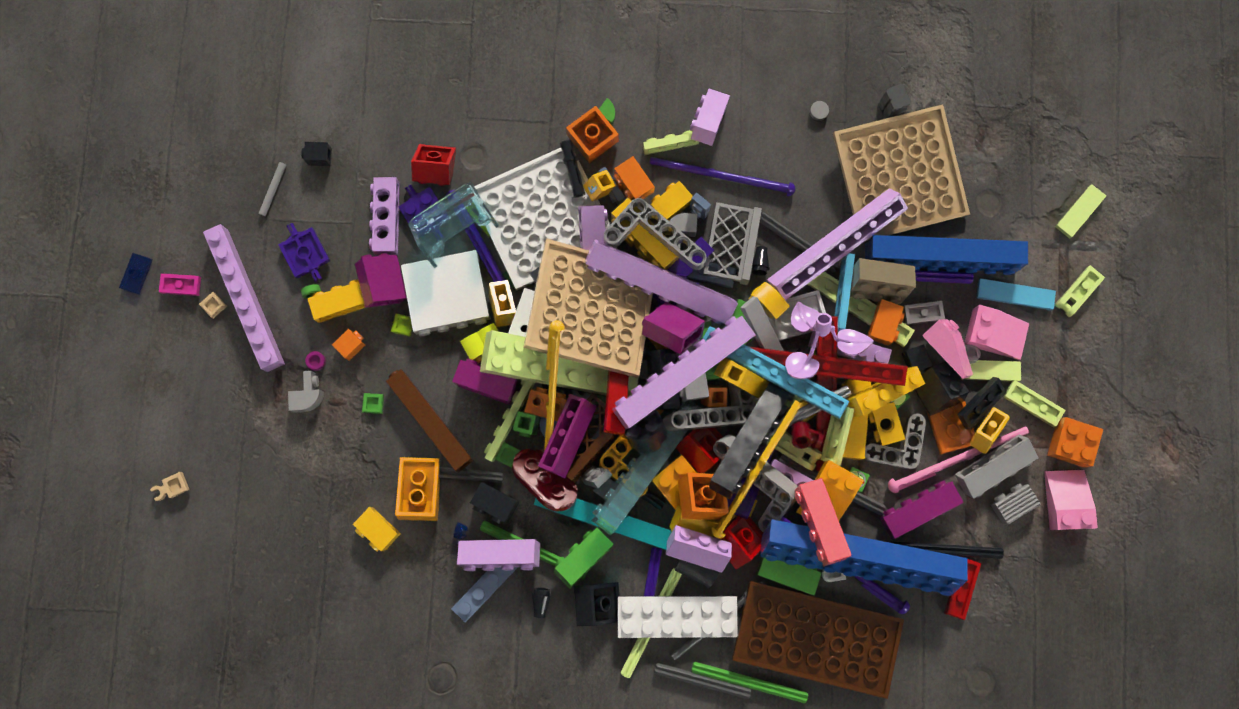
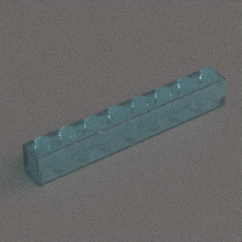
M681 399L680 408L673 409L671 413L702 408L691 400L682 402ZM691 416V420L694 423L695 419ZM674 417V418H673L674 424L677 425V420H676V418ZM667 430V439L663 441L661 448L648 454L640 453L637 459L633 457L627 465L629 468L627 473L624 474L622 472L615 481L618 484L614 490L610 488L604 496L607 500L603 505L599 503L593 511L595 516L591 521L609 535L613 534L688 430Z

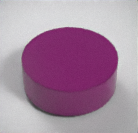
M313 351L306 356L305 363L309 369L319 371L324 368L326 358L322 353Z

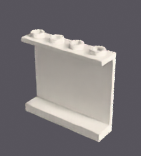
M476 250L401 265L412 328L416 335L427 336L431 334L430 332L437 330L438 332L449 331V328L456 326L457 329L466 328L471 323L481 325L491 319L488 313L479 267V256Z

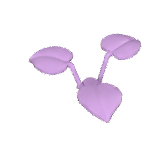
M798 301L791 314L792 327L801 333L811 330L815 331L816 334L808 356L802 352H795L787 357L785 361L787 373L796 379H807L818 372L819 362L811 357L813 356L819 336L824 337L831 332L834 340L838 341V350L850 356L864 352L873 344V339L851 329L840 330L837 337L835 326H831L832 317L829 314L820 313Z

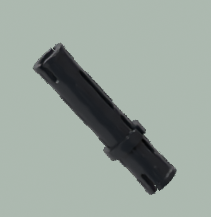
M565 140L560 143L564 157L563 163L566 164L574 198L582 197L585 195L578 169V158L574 153L572 140Z

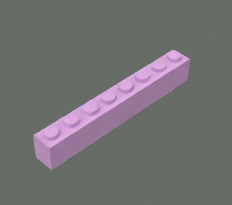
M890 188L768 278L767 280L770 285L787 300L905 212L908 207L901 194Z
M220 224L204 231L207 243L260 368L269 372L285 365L228 229Z
M595 239L585 259L588 268L595 272L599 270L606 272L605 275L611 279L616 280L620 278L624 280V284L630 287L636 285L641 287V291L644 293L660 295L659 298L665 302L674 301L677 303L676 306L687 310V308L695 310L694 313L700 317L709 316L712 318L711 321L720 325L732 317L738 305L734 299Z
M735 316L731 317L725 322L726 326L720 330L718 327L709 334L711 337L708 340L701 339L694 344V350L691 352L686 350L679 355L678 358L680 360L675 364L671 361L662 368L664 372L660 375H657V373L646 379L648 382L643 387L638 385L631 390L632 395L627 399L623 396L614 403L616 407L612 411L625 429L632 427L753 338L755 333L743 316L735 318Z

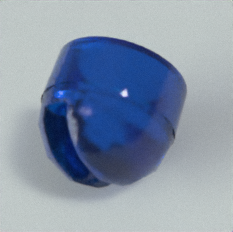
M457 522L453 538H465L467 535L462 533L463 530L468 531V527Z

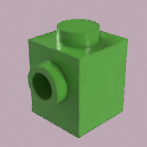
M517 411L513 430L518 431L519 435L530 438L531 435H537L541 417L524 411Z

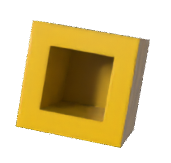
M604 170L592 175L584 183L583 187L591 201H595L607 196L616 187V184L609 172Z

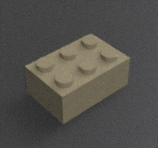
M859 258L853 267L850 297L854 299H870L874 302H879L883 299L895 304H901L916 287L915 266Z

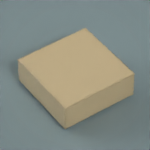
M215 292L209 294L199 303L203 310L213 319L227 307Z

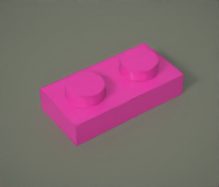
M161 274L159 293L199 296L201 277Z

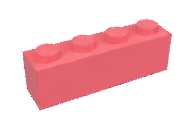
M820 478L800 484L795 489V499L803 510L802 518L809 526L810 539L812 542H815L817 547L816 554L818 560L823 563V566L846 560L852 555L823 479Z

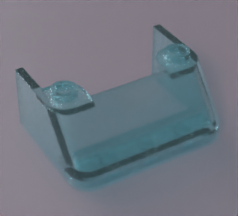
M470 182L462 185L428 207L409 222V227L417 246L434 268L437 267L434 257H439L443 254L444 242L473 223H476L478 226H486L492 221L496 228L499 225L475 186Z

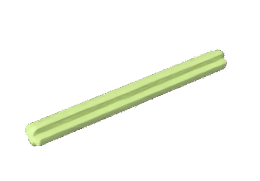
M675 568L672 569L659 596L672 595L682 575L675 571ZM650 638L637 639L621 670L622 676L626 678L631 677Z

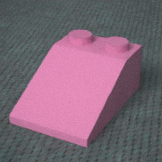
M978 305L972 310L964 345H973L984 351L1021 360L1029 323L1000 310Z
M939 319L922 336L962 379L971 377L973 372L961 333L957 330L959 326L953 320Z
M1045 471L1049 529L1098 528L1096 508L1085 471Z

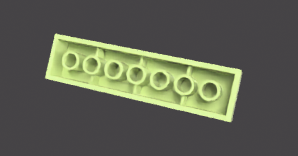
M494 330L486 333L480 372L549 385L550 370H546L547 354L523 348L525 341L523 336ZM559 357L557 387L606 396L608 370ZM629 376L627 398L632 395L630 391L637 387L639 376L637 378Z

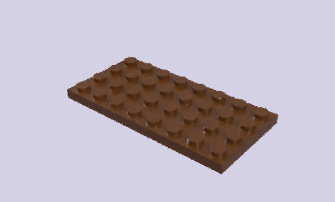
M749 581L732 660L888 699L904 619Z

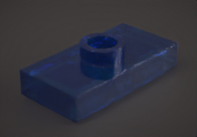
M132 253L119 288L139 295L152 259Z

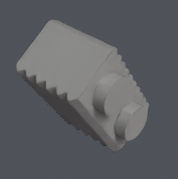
M1019 483L1010 488V493L998 495L994 498L995 502L990 504L1003 525H1009L1041 505L1028 484L1021 485Z

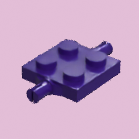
M408 185L405 190L410 198L398 207L415 235L420 239L426 234L433 233L438 242L441 239L443 240L444 236L439 228L450 220V217L431 187L416 193L412 185Z
M290 223V226L287 225L286 227L291 236L278 245L295 278H299L311 273L314 282H318V279L322 280L317 269L330 262V259L314 228L311 227L305 231L298 232L294 223Z

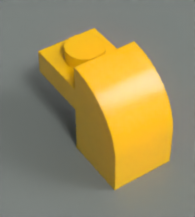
M766 282L755 288L748 298L758 297L767 316L773 319H777L790 307L781 294Z

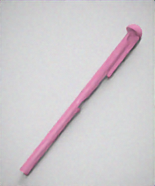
M1023 427L997 438L989 450L1005 444L1017 435L1024 436L1028 434V428ZM973 448L895 481L892 478L888 482V489L893 493H898L899 490L935 476L938 471L964 460L973 459L982 452Z

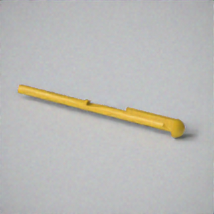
M558 320L551 322L549 325L546 370H550L549 402L546 403L547 418L544 451L553 433L560 333L565 330L564 324Z
M797 400L792 404L742 485L739 493L728 508L729 513L721 519L716 528L712 527L711 532L714 537L719 539L725 537L726 534L723 533L725 527L730 522L802 404Z

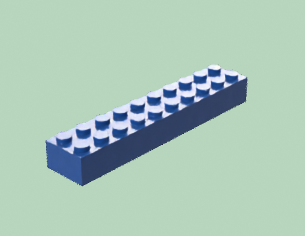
M771 519L762 534L760 557L766 558L769 561L778 560L788 565H804L808 569L819 568L829 573L839 572L849 577L859 576L865 580H879L885 584L894 583L905 588H919L924 592L935 591L945 596L953 595L968 581L967 558L844 534L852 556L846 560L823 566V563L817 558V547L815 542H812L810 539V529L808 526Z

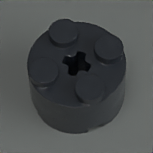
M653 410L632 427L625 429V435L632 449L648 454L661 448V444L667 439V430L659 412Z

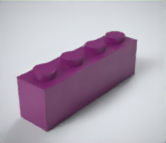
M572 394L569 395L538 465L540 468L566 478L597 406L584 398Z
M943 480L934 485L935 489L931 491L926 489L918 493V498L904 500L900 503L901 507L897 509L892 507L883 512L884 516L880 517V520L890 539H896L964 503L953 482H945Z

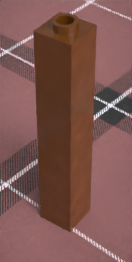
M402 369L392 372L386 382L453 469L460 473L474 461L409 376Z

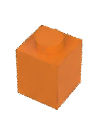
M348 329L332 346L345 359L350 361L365 346L362 342L364 337L358 331L352 332Z
M707 384L709 397L701 399V404L707 407H727V387L720 384Z

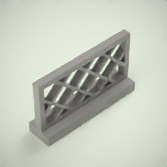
M716 202L709 245L712 247L719 242L724 251L717 256L713 252L711 254L713 258L710 260L709 256L706 259L703 275L738 281L740 284L748 285L762 208L754 207V209ZM719 208L727 210L730 216L722 220L718 214ZM747 213L748 220L741 224L736 215ZM733 218L738 226L730 231L725 222ZM722 225L727 233L719 238L715 229ZM741 228L745 237L738 241L732 233ZM730 235L735 244L727 249L722 240ZM738 246L742 254L735 259L729 251ZM727 253L732 262L723 266L718 258ZM716 260L721 269L717 272L708 271L709 264ZM735 264L739 270L738 276L730 275L726 269Z

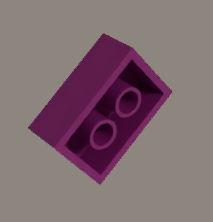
M468 358L466 361L460 360L452 380L456 386L508 405L512 404V398L519 385L515 378L480 372L478 362Z

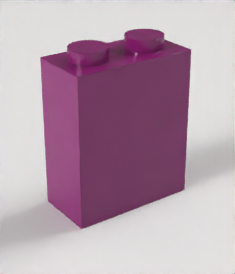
M389 253L380 254L376 257L364 255L355 263L365 308L400 304L407 299L397 255H389Z
M665 302L651 314L644 317L642 321V335L681 355L703 336L705 321Z

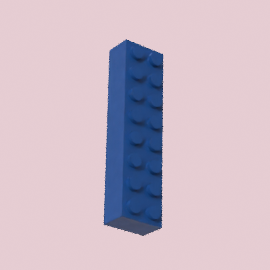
M873 235L865 244V259L915 266V270L939 271V269L946 270V272L965 270L966 273L984 271V274L1003 272L1004 275H1014L1017 271L1028 265V241Z

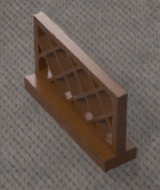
M594 393L587 400L589 402L595 400L599 403V412H594L593 414L599 415V425H588L586 440L581 441V443H586V451L583 454L575 455L573 465L566 475L575 483L619 436L602 430L604 428V425H602V415L605 414V411H602V407L605 409L606 404ZM599 428V437L597 439H589V429Z

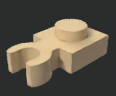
M178 472L163 479V486H154L150 489L152 492L160 491V495L154 498L155 501L163 500L166 495L169 498H173L190 490L183 472Z

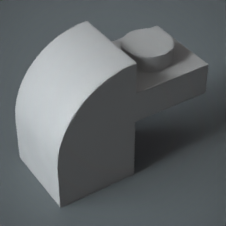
M681 213L669 221L687 237L696 236L697 214ZM666 231L665 235L673 236L672 232Z
M303 371L304 390L288 391L289 411L293 413L308 412L320 405L324 397V391L316 390V387L319 386V378L316 376V373Z

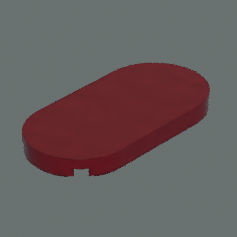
M524 449L518 452L512 464V471L515 477L546 508L553 511H565L571 508L577 498L576 484L567 476L563 478L540 468L538 465L544 454L542 451Z

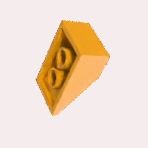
M683 455L651 479L675 510L677 505L681 506L678 480L687 473H696Z
M400 457L395 516L398 520L438 521L439 458Z
M827 460L824 462L815 480L823 479L839 521L853 501L864 480L834 462ZM800 505L796 513L802 516L803 510Z

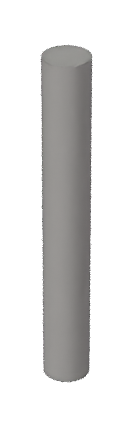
M279 162L258 214L266 217L286 164Z

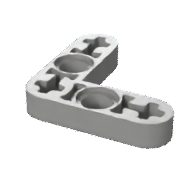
M913 414L907 418L904 433L905 440H903L902 449L869 444L865 448V460L904 469L916 468L920 462L926 426L925 418L921 414ZM916 418H918V422H921V424L916 427V431L920 432L919 434L909 432L910 430H914L915 424L912 423V420H915ZM910 436L917 438L918 444L916 447L909 445L908 439ZM872 447L874 452L880 453L881 449H883L881 460H879V455H874L870 458L867 450H870ZM906 449L916 450V453L913 452L911 455L914 463H911L910 466L905 461V458L910 456V451L906 452ZM888 451H892L896 455L893 462H889L886 459Z

